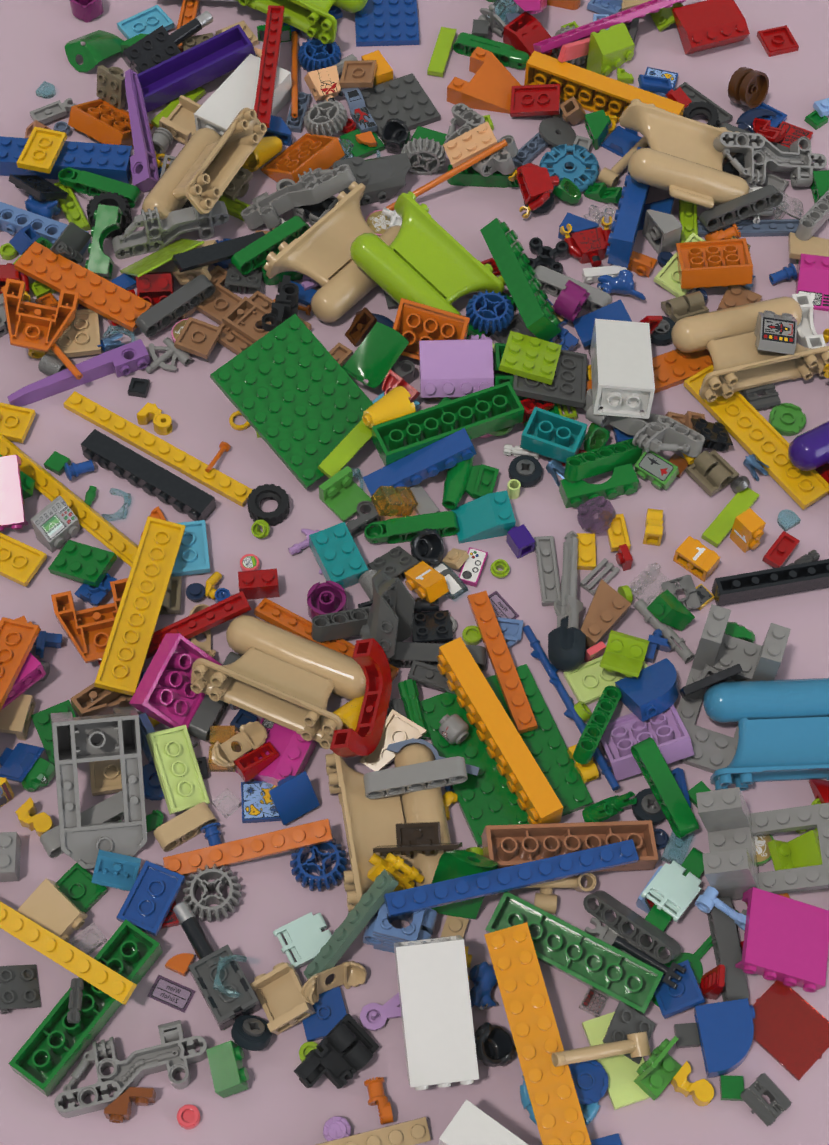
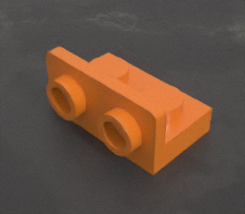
M632 251L627 270L633 271L639 276L649 278L657 264V259Z

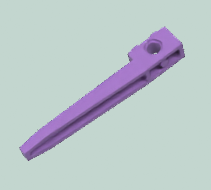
M129 69L125 72V89L135 154L129 157L133 185L145 193L152 189L159 181V174L142 88L137 73Z
M136 340L76 364V368L83 375L80 380H77L67 368L27 385L7 396L9 404L19 407L32 404L113 373L116 374L117 378L126 376L150 366L149 353L142 340Z

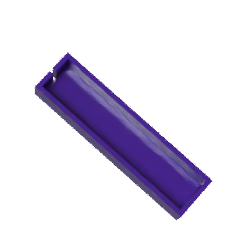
M238 24L137 74L147 113L236 69L250 54L256 56L253 44L241 26Z

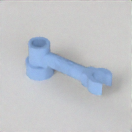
M708 886L703 895H699L695 902L699 910L710 913L715 906L733 919L741 929L745 930L746 915L738 913L718 899L719 892L714 887Z

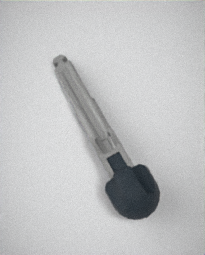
M570 531L564 537L566 541L563 542L561 602L558 600L554 601L557 628L548 634L549 661L556 669L563 671L577 669L585 659L586 635L578 629L579 612L583 610V603L577 599L578 538L576 537L578 535L574 531Z

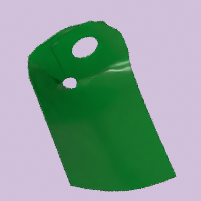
M98 30L69 41L65 45V52L68 61L78 72H88L102 60L121 52L120 45L124 40L112 33ZM81 41L86 43L85 46L81 45ZM78 54H80L83 57L82 65H79L76 62V56Z
M376 322L369 334L342 368L347 374L371 388H376L382 383L389 370L409 344V341L393 328Z
M466 850L447 851L440 857L432 883L495 870L499 863ZM485 896L431 909L444 915L476 919Z

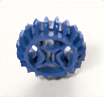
M313 37L312 40L307 39V42L302 43L298 59L303 69L311 72L339 63L341 52L336 42L323 44L319 39Z
M487 290L485 293L479 291L478 295H473L472 299H469L466 306V317L470 318L469 325H472L473 329L478 328L479 333L485 331L486 334L492 332L494 335L495 331L501 333L502 329L506 330L508 325H511L514 318V307L511 299H507L506 295L502 296L501 292L496 294L494 290L491 293H488Z
M333 838L334 841L296 849V853L291 854V859H293L290 861V867L293 868L291 870L292 875H296V882L302 881L301 885L303 888L309 884V890L311 891L315 886L319 892L322 891V886L329 890L330 883L336 886L338 884L337 879H343L342 873L347 871V867L344 865L348 864V860L344 858L346 851L341 850L342 845L341 843L336 844L335 838ZM319 850H325V851H328V852H327V853H322V852H320ZM311 852V858L302 864L304 857ZM316 857H317L318 861H321V863H322V869H321L320 865H317ZM336 862L333 870L326 874L327 867ZM314 872L317 873L319 876H313L308 873Z

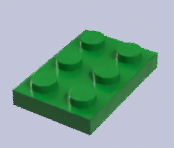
M68 540L48 570L51 574L98 587L117 560V556L113 552Z
M69 700L31 715L47 757L54 766L50 713L72 712L73 717H76Z

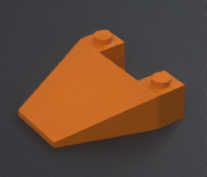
M477 47L470 56L469 71L475 73L470 82L454 77L447 86V102L455 105L463 103L472 109L510 114L512 86L521 85L492 52Z
M7 278L3 292V305L10 344L48 352L74 321L79 293L61 289L57 308L23 301L25 282Z
M128 578L110 582L114 603L76 611L71 591L51 595L57 621L85 663L102 660Z

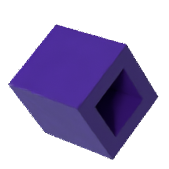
M524 524L512 527L507 532L506 542L517 559L534 552L535 540Z

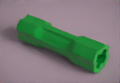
M408 679L399 682L398 689L401 700L404 703L407 718L428 731L418 698L419 692L416 681ZM429 731L426 732V733H425L422 737H420L419 739H423V740L429 739V738H430Z

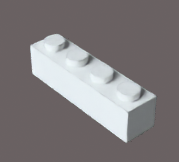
M617 265L583 268V282L585 284L599 282L598 277L603 275L617 277L621 270H627V268Z

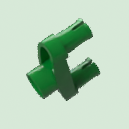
M632 791L621 796L615 795L585 807L582 811L583 819L585 822L604 821L621 812L625 807L636 804L637 798L629 799L635 796Z

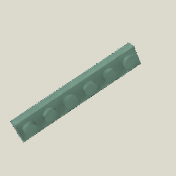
M384 869L376 877L374 883L362 895L360 901L348 913L346 919L334 931V934L321 948L314 960L308 964L303 972L307 979L336 965L385 902L384 894L393 892L399 882L390 872Z

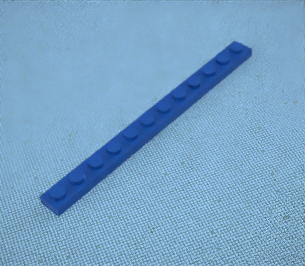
M633 839L386 893L384 894V900L390 918L638 862L639 857Z

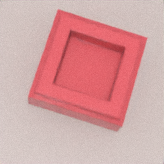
M603 641L586 650L585 662H589L604 654L606 645Z

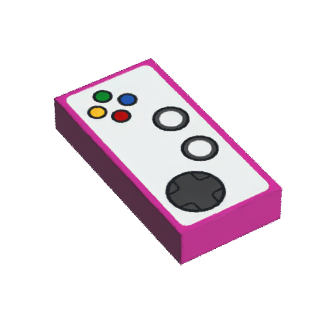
M469 547V558L464 562L458 579L463 584L476 587L488 552Z

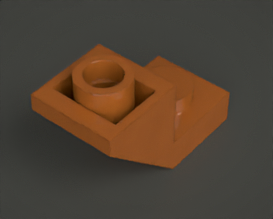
M130 1087L104 1109V1115L112 1123H123V1120H130L132 1102L139 1106H148L149 1103H155L156 1093L154 1088Z

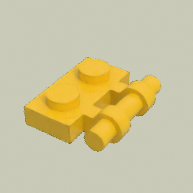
M389 853L385 858L389 863L381 859L367 874V877L374 882L384 869L390 872L399 882L393 892L414 888L415 882L413 880L419 884L424 880V876L419 873L417 868L414 866L410 867L404 863L403 858Z

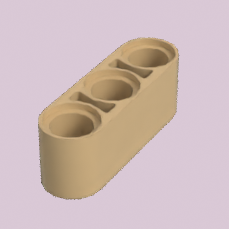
M202 802L156 828L153 835L163 851L168 852L202 833L200 829L203 826L216 823L217 819L207 803Z

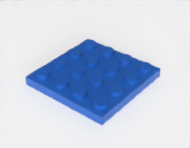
M368 0L366 6L361 11L355 13L356 47L419 45L417 0Z

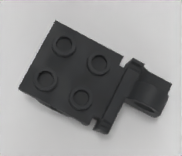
M283 275L282 282L278 283V293L280 294L276 295L275 303L272 302L271 313L262 316V328L265 331L270 332L294 314L298 316L299 287L295 283L290 282L291 276Z
M346 1014L316 1046L317 1049L311 1050L306 1055V1058L294 1072L306 1088H311L324 1074L339 1089L348 1083L347 1080L352 1079L353 1075L370 1061L373 1053L379 1046L350 1014Z

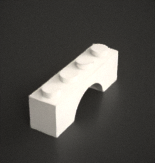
M810 293L792 294L791 297L800 304L802 310V319L797 326L799 344L811 349L826 346L823 334L818 335L814 327V306Z

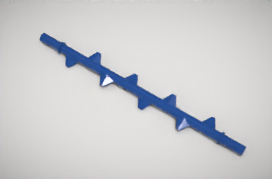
M524 626L523 631L530 642V646L534 649L531 656L539 659L550 678L549 682L554 685L567 708L564 715L574 720L582 735L587 724L576 713L573 698L568 695L556 672L559 669H556L550 663L540 645V641L537 640L530 626ZM597 747L593 756L602 770V775L606 777L612 790L616 791L620 788V785L611 771L612 768L607 764L608 760L603 757Z

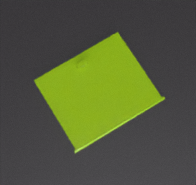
M181 238L123 268L120 272L139 278L173 260V255L190 251L205 242Z

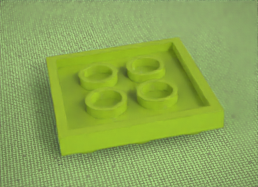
M510 331L499 371L552 385L562 345Z

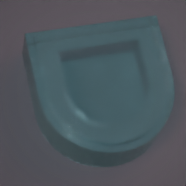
M46 81L36 90V95L44 99H50L56 94L55 86Z
M340 139L339 142L345 154L342 159H347L354 145L348 139Z
M787 509L782 510L777 517L778 525L785 532L798 525L801 521L793 511Z

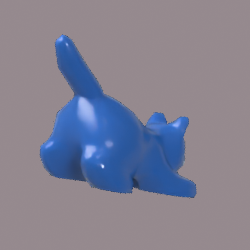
M29 195V199L24 202L27 211L52 219L53 215H59L61 212L57 206V200L37 201L32 195Z
M621 270L617 277L609 275L598 277V281L601 282L597 284L599 290L608 294L618 293L632 295L641 300L646 299L642 293L635 290L633 273L629 270Z
M482 962L473 966L469 973V979L474 983V987L470 990L471 1008L475 1005L479 1010L496 1006V1003L491 998V991L497 983L493 965Z

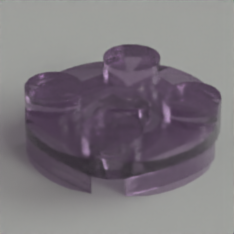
M603 496L592 498L578 507L577 519L579 525L584 531L591 532L592 534H600L611 527L613 518L615 520L616 517L615 508ZM600 513L598 514V518L595 519L593 517L594 514Z

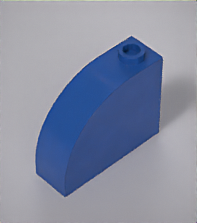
M667 658L642 669L638 678L625 677L615 682V686L622 693L620 701L642 722L669 709L679 695L677 672L674 665Z
M748 998L695 1006L694 1016L697 1022L707 1078L719 1077L720 1075L732 1072L742 1064L749 1053L754 1035V1006L749 1005Z

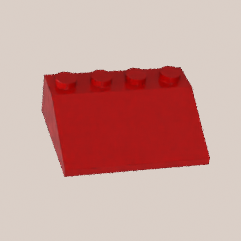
M706 0L672 9L685 55L740 42L750 34L745 17L734 0Z

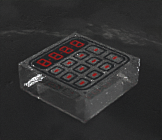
M589 987L579 1008L596 1018L600 1017L609 997Z

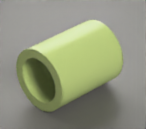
M511 479L507 485L510 499H517L520 495L521 483L516 479Z

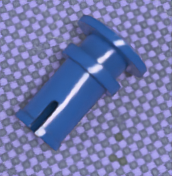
M792 263L788 264V268L783 267L782 270L769 274V280L772 285L783 280H790L791 277L793 280L797 279V271Z
M92 460L77 464L73 462L69 466L66 462L64 463V470L68 480L72 481V476L78 477L80 474L93 472L94 465Z
M218 822L207 824L200 829L201 832L206 833L204 837L208 840L209 846L222 844L220 839L221 831L217 829L221 824Z

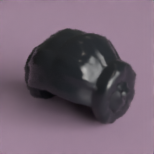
M398 118L389 119L383 127L381 139L384 143V148L391 152H398L404 147V144L410 141V130L402 120Z
M426 528L417 531V535L410 542L411 555L418 561H424L429 566L441 562L444 546L442 537L438 534L437 529Z
M485 1022L474 1033L477 1059L481 1060L485 1066H504L512 1059L516 1047L509 1034L503 1028Z

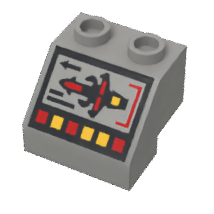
M765 310L764 313L758 312L754 331L757 349L794 355L797 339V320L789 313L777 315L775 312Z

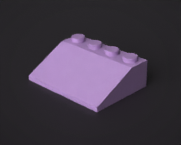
M492 339L419 340L421 398L462 397L494 386Z
M674 705L663 713L644 722L634 713L610 720L600 743L617 781L642 773L632 755L631 746L648 737L655 741L667 764L694 755L690 736Z

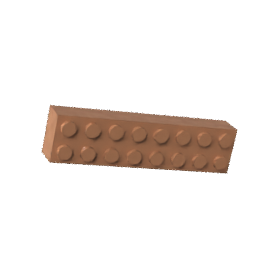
M652 820L485 826L481 835L484 857L499 863L497 869L633 839L639 857L638 862L595 872L653 870L659 860Z

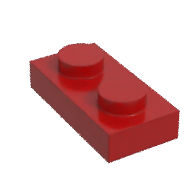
M783 531L765 554L762 561L774 568L782 567L799 545L800 540Z

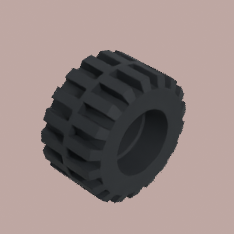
M115 192L100 193L99 196H94V199H91L89 204H87L90 228L92 229L95 226L94 212L97 210L98 204L117 206L122 211L120 229L112 231L106 238L122 235L132 223L128 200L123 195H118Z

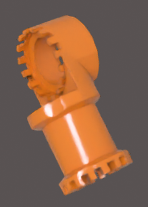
M734 223L732 227L713 231L705 235L704 238L705 241L726 240L736 237L740 238L741 234Z
M373 1077L372 1080L364 1081L369 1094L368 1105L378 1106L381 1125L392 1123L394 1121L390 1101L388 1102V1097L385 1096L383 1088L384 1078L376 1077L374 1080Z

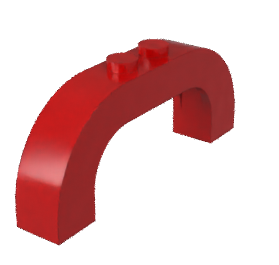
M374 638L356 640L352 658L361 666L364 672L366 689L356 731L352 728L334 730L330 749L340 757L367 756L377 748L381 740L391 697L392 677L387 656Z

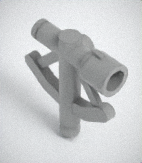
M490 4L489 9L481 8L480 12L482 14L478 20H489L491 32L497 33L502 37L506 24L495 14V6Z
M166 337L163 342L168 347L154 346L153 343L149 344L150 357L153 362L145 370L147 373H151L160 367L163 370L176 372L175 361L177 358L184 366H187L192 361V358L188 352L175 348L174 342L169 337ZM155 350L166 351L159 358L155 354ZM172 356L171 365L165 364L164 362Z

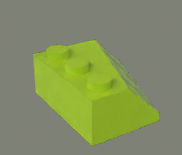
M624 23L613 25L608 30L601 29L599 33H591L587 70L608 76L616 68H619L622 64L633 58L635 44Z

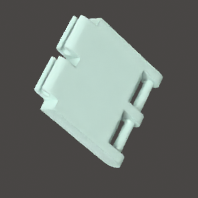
M673 860L670 865L664 864L642 892L641 897H646L657 905V909L664 910L677 922L700 893L702 888L699 885L702 880L691 872L685 877L683 874L686 869Z
M312 912L273 931L274 936L278 937L283 947L281 948L283 954L286 953L295 970L312 962L332 936L329 929L322 932V930L327 928V924L321 913L313 915ZM281 934H283L288 945L285 944ZM290 951L293 953L294 958L297 962L294 961Z

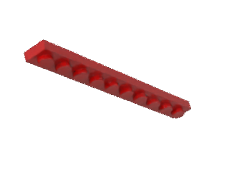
M268 5L254 106L257 118L267 128H270L285 12L284 6Z

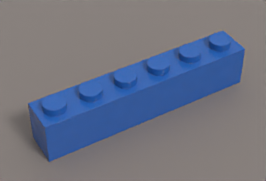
M465 428L363 477L376 504L385 501L396 493L403 492L412 485H418L429 477L436 476L445 469L454 467L459 462L471 459L477 453Z

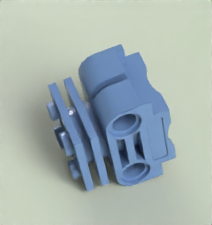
M384 902L366 925L363 943L373 945L374 949L395 953L394 943L431 939L437 920V912L430 908L389 918ZM400 919L409 922L410 925L406 928L398 929L393 927L391 923Z

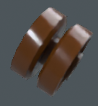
M740 67L734 72L729 81L728 97L734 103L749 108H756L766 98L769 89V79L763 72Z

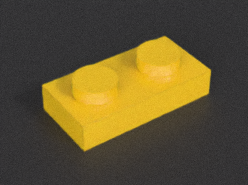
M624 515L604 516L611 552L618 551L619 545L627 544L630 550L631 545Z
M576 533L578 535L576 537L578 538L577 570H593L596 567L595 534Z

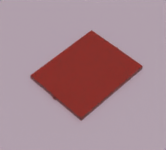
M776 980L760 998L756 999V1003L753 1005L755 1010L753 1040L799 1081L812 1065L822 1058V1054L829 1048V1021L790 986H786L782 981Z

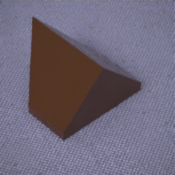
M366 307L356 312L350 328L345 333V336L354 346L357 347L363 342L376 324V317Z

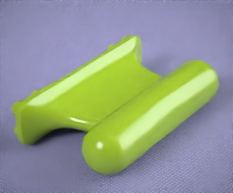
M368 0L236 1L242 6L251 7L267 14L268 5L284 6V23L303 31L310 38L315 37L319 39L323 44H331L336 39L337 20L333 15L329 14L330 8L334 5L347 12L356 13L366 6Z
M411 191L399 195L394 205L396 213L402 218V224L399 233L389 246L373 233H363L351 244L350 254L354 263L398 304H400L401 298L461 315L451 305L459 298L470 293H479V291L485 293L486 290L488 293L494 290L496 294L499 292L502 294L505 289L504 285L506 283L503 277H496L492 273L493 268L490 264L483 265L431 217L428 213L429 208L423 203L419 205L415 201L416 196Z

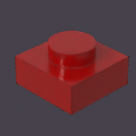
M627 544L619 545L618 553L616 554V561L618 565L621 564L623 571L630 570L633 561Z

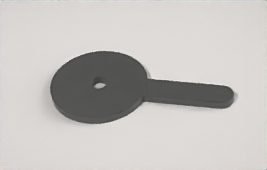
M561 107L560 115H552V118L544 119L539 125L541 137L554 147L562 144L572 146L576 139V133L573 128L563 121Z

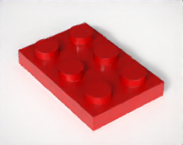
M561 84L512 86L510 116L560 115Z

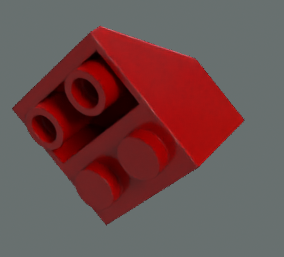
M154 272L146 273L139 278L136 276L137 296L152 303L153 306L174 292L173 273Z

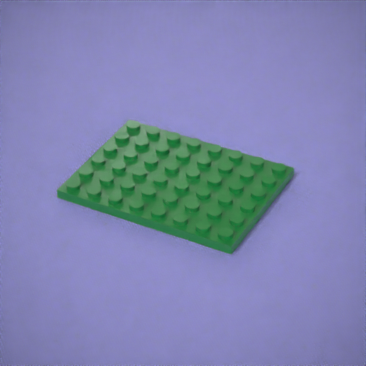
M296 314L210 374L213 382L305 489H308L325 476L318 469V466L362 420L363 412L373 405L372 401Z
M527 664L516 667L538 725L537 729L521 733L520 736L563 805L562 816L592 805L593 800L582 781L580 773H578L574 766L573 759L570 758L567 752L568 749ZM496 675L487 677L486 680L490 682L492 690L513 723ZM445 692L420 701V706L429 731V739L438 751L439 756L444 758L464 757L465 764L480 768L478 776L467 773V781L450 786L458 796L457 802L477 847H482L481 835L485 826L529 824L528 814L525 810L522 811L520 809L515 792H510L506 783V777L504 775L501 776L498 772L497 762L488 755L485 742L479 740L475 725L469 723L465 708H461L457 702V695ZM447 714L449 716L458 714L469 726L468 737L459 745L456 743L449 744L439 733L441 725L439 722Z

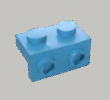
M99 850L91 882L100 886L130 891L136 881L141 859Z

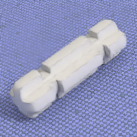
M505 444L503 451L504 455L511 456V454H514L517 457L528 455L535 459H538L540 455L520 448L517 445L512 447L510 444Z

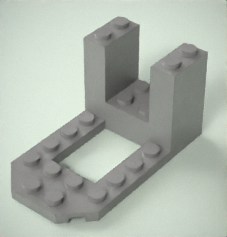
M711 604L686 686L696 682L695 680L697 677L699 678L705 664L719 671L740 664L743 671L731 677L737 681L774 680L780 667L791 629L771 623L762 646L724 634L731 610ZM708 671V674H709V675H713V674H714L713 672ZM705 688L681 698L677 710L690 736L694 751L693 756L681 759V762L714 773V771L725 768L731 763L738 745L739 727L737 724L733 738L695 725Z
M135 707L113 708V714L73 717L72 712L50 713L61 850L84 869L95 868L99 850L133 857L147 842L139 714ZM120 759L124 821L81 825L77 763Z
M739 787L696 793L698 814L708 832L710 853L703 854L704 873L710 886L719 892L717 898L729 896L731 900L742 899L743 893L752 887L774 894L829 888V803L750 813ZM811 828L818 829L822 865L758 873L754 836Z

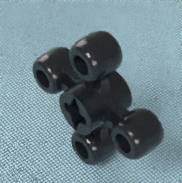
M532 238L529 242V249L538 256L535 259L529 258V266L531 265L535 270L537 266L541 265L563 274V265L555 262V259L558 256L566 257L568 255V243L560 241L552 249L549 246L543 247V242L540 238Z

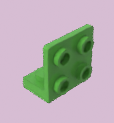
M346 466L319 486V499L343 522L357 513V505L360 502H372V499L353 481V470L349 466Z
M676 1036L670 1041L666 1038L651 1052L650 1058L636 1071L639 1075L634 1082L653 1100L659 1097L682 1067L668 1054V1051L678 1040Z

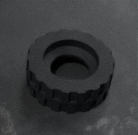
M700 101L694 102L684 109L683 117L692 119L696 115H705L708 117V125L718 126L719 115L714 105Z
M275 484L259 485L248 496V512L254 522L262 519L269 526H276L279 523L281 524L290 512L288 494H286L284 489ZM266 498H273L277 501L278 507L275 511L263 512L259 507L260 502Z

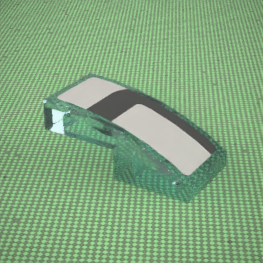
M444 562L433 567L445 577L449 592L445 595L450 599L454 600L468 591L463 581Z

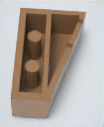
M602 579L580 628L586 635V649L602 641L625 616L631 606L628 600Z
M94 683L70 698L72 707L79 717L113 714V708L132 706L129 704L132 698L131 695L94 687Z

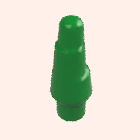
M90 486L85 495L84 502L90 507L96 497L97 488L95 486Z

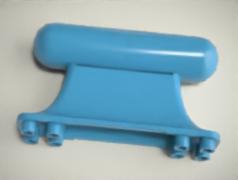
M829 678L719 682L711 685L706 690L703 700L706 714L716 722H738L739 727L738 745L731 763L725 768L714 771L710 777V782L715 785V790L728 789L729 785L735 784L741 791L748 790V785L753 784V782L829 780Z

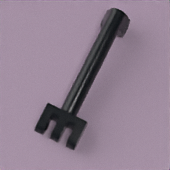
M619 935L612 944L613 947L619 950L622 949L640 961L663 972L665 976L662 983L672 989H676L678 985L672 982L671 978L678 982L682 979L675 971L677 970L682 974L686 972L685 968L675 962H672L670 968L629 944Z

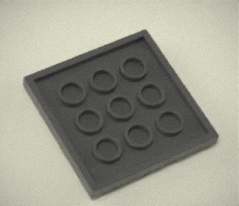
M413 73L375 85L373 88L360 90L365 106L377 125L376 133L380 139L382 138L383 127L392 118L402 120L410 131L418 126L422 127L441 120V115Z
M561 349L552 385L513 375L512 387L516 395L584 408L587 354Z

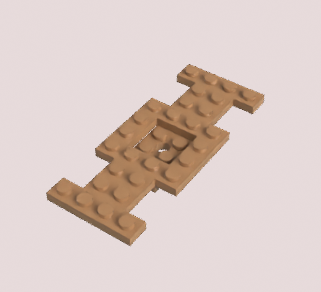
M217 265L209 272L212 276L210 281L216 287L213 295L180 318L187 319L198 310L220 325L219 328H222L223 333L218 343L238 355L269 333V331L264 329H258L257 326H262V316L271 313L272 302L275 303V301L258 290L250 298H240L223 287L227 271ZM300 318L307 328L311 330V324ZM338 343L329 351L341 367L353 355V351L341 343Z

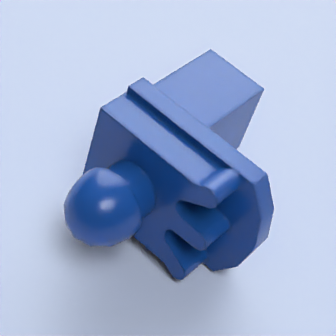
M660 629L654 630L653 635L649 634L648 641L650 642L644 660L646 662H653L656 650L671 651L668 639L661 638L663 633Z
M40 631L34 643L36 645V655L44 658L45 647L61 648L62 634Z

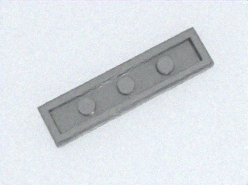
M534 537L542 606H554V601L558 600L561 602L554 537Z

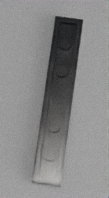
M261 231L173 255L172 259L181 273L231 259L235 253L265 234Z

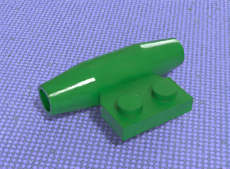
M473 457L459 462L454 467L448 469L443 489V507L449 510L456 509L465 492L474 499L493 493L499 469L483 464L473 466Z

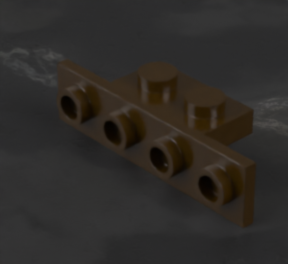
M440 821L397 823V845L377 846L373 848V853L380 852V856H387L389 853L393 854V852H401V855H413L414 851H422V854H435V850H443L444 853L461 848L462 842L441 843Z

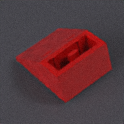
M526 11L504 27L503 42L517 50L528 53L529 56L534 52L533 44L551 38L538 19ZM551 49L550 52L546 53L545 55L551 56L554 53H552Z

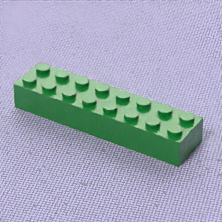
M495 218L480 231L527 329L539 339L549 341L561 332L559 327L560 321L552 313L554 309L546 300L548 296L540 288L542 286L541 282L534 276L536 274L535 270L528 264L530 262L529 258L522 252L524 251L523 246L520 242H517V234L514 230L510 231L504 221L501 222L498 218Z
M508 381L372 426V441L384 465L387 466L465 428L471 440L523 422L524 408Z
M508 891L504 892L485 929L487 933L527 922L538 960L617 1002H623L638 1013L645 1014L663 977V972Z
M125 919L94 959L133 983L138 984L163 951L159 942ZM83 980L84 988L81 990L83 997L81 1011H79L81 1014L80 1022L72 1024L67 1021L69 995L72 990L69 988L8 1063L14 1072L47 1097L122 1004Z

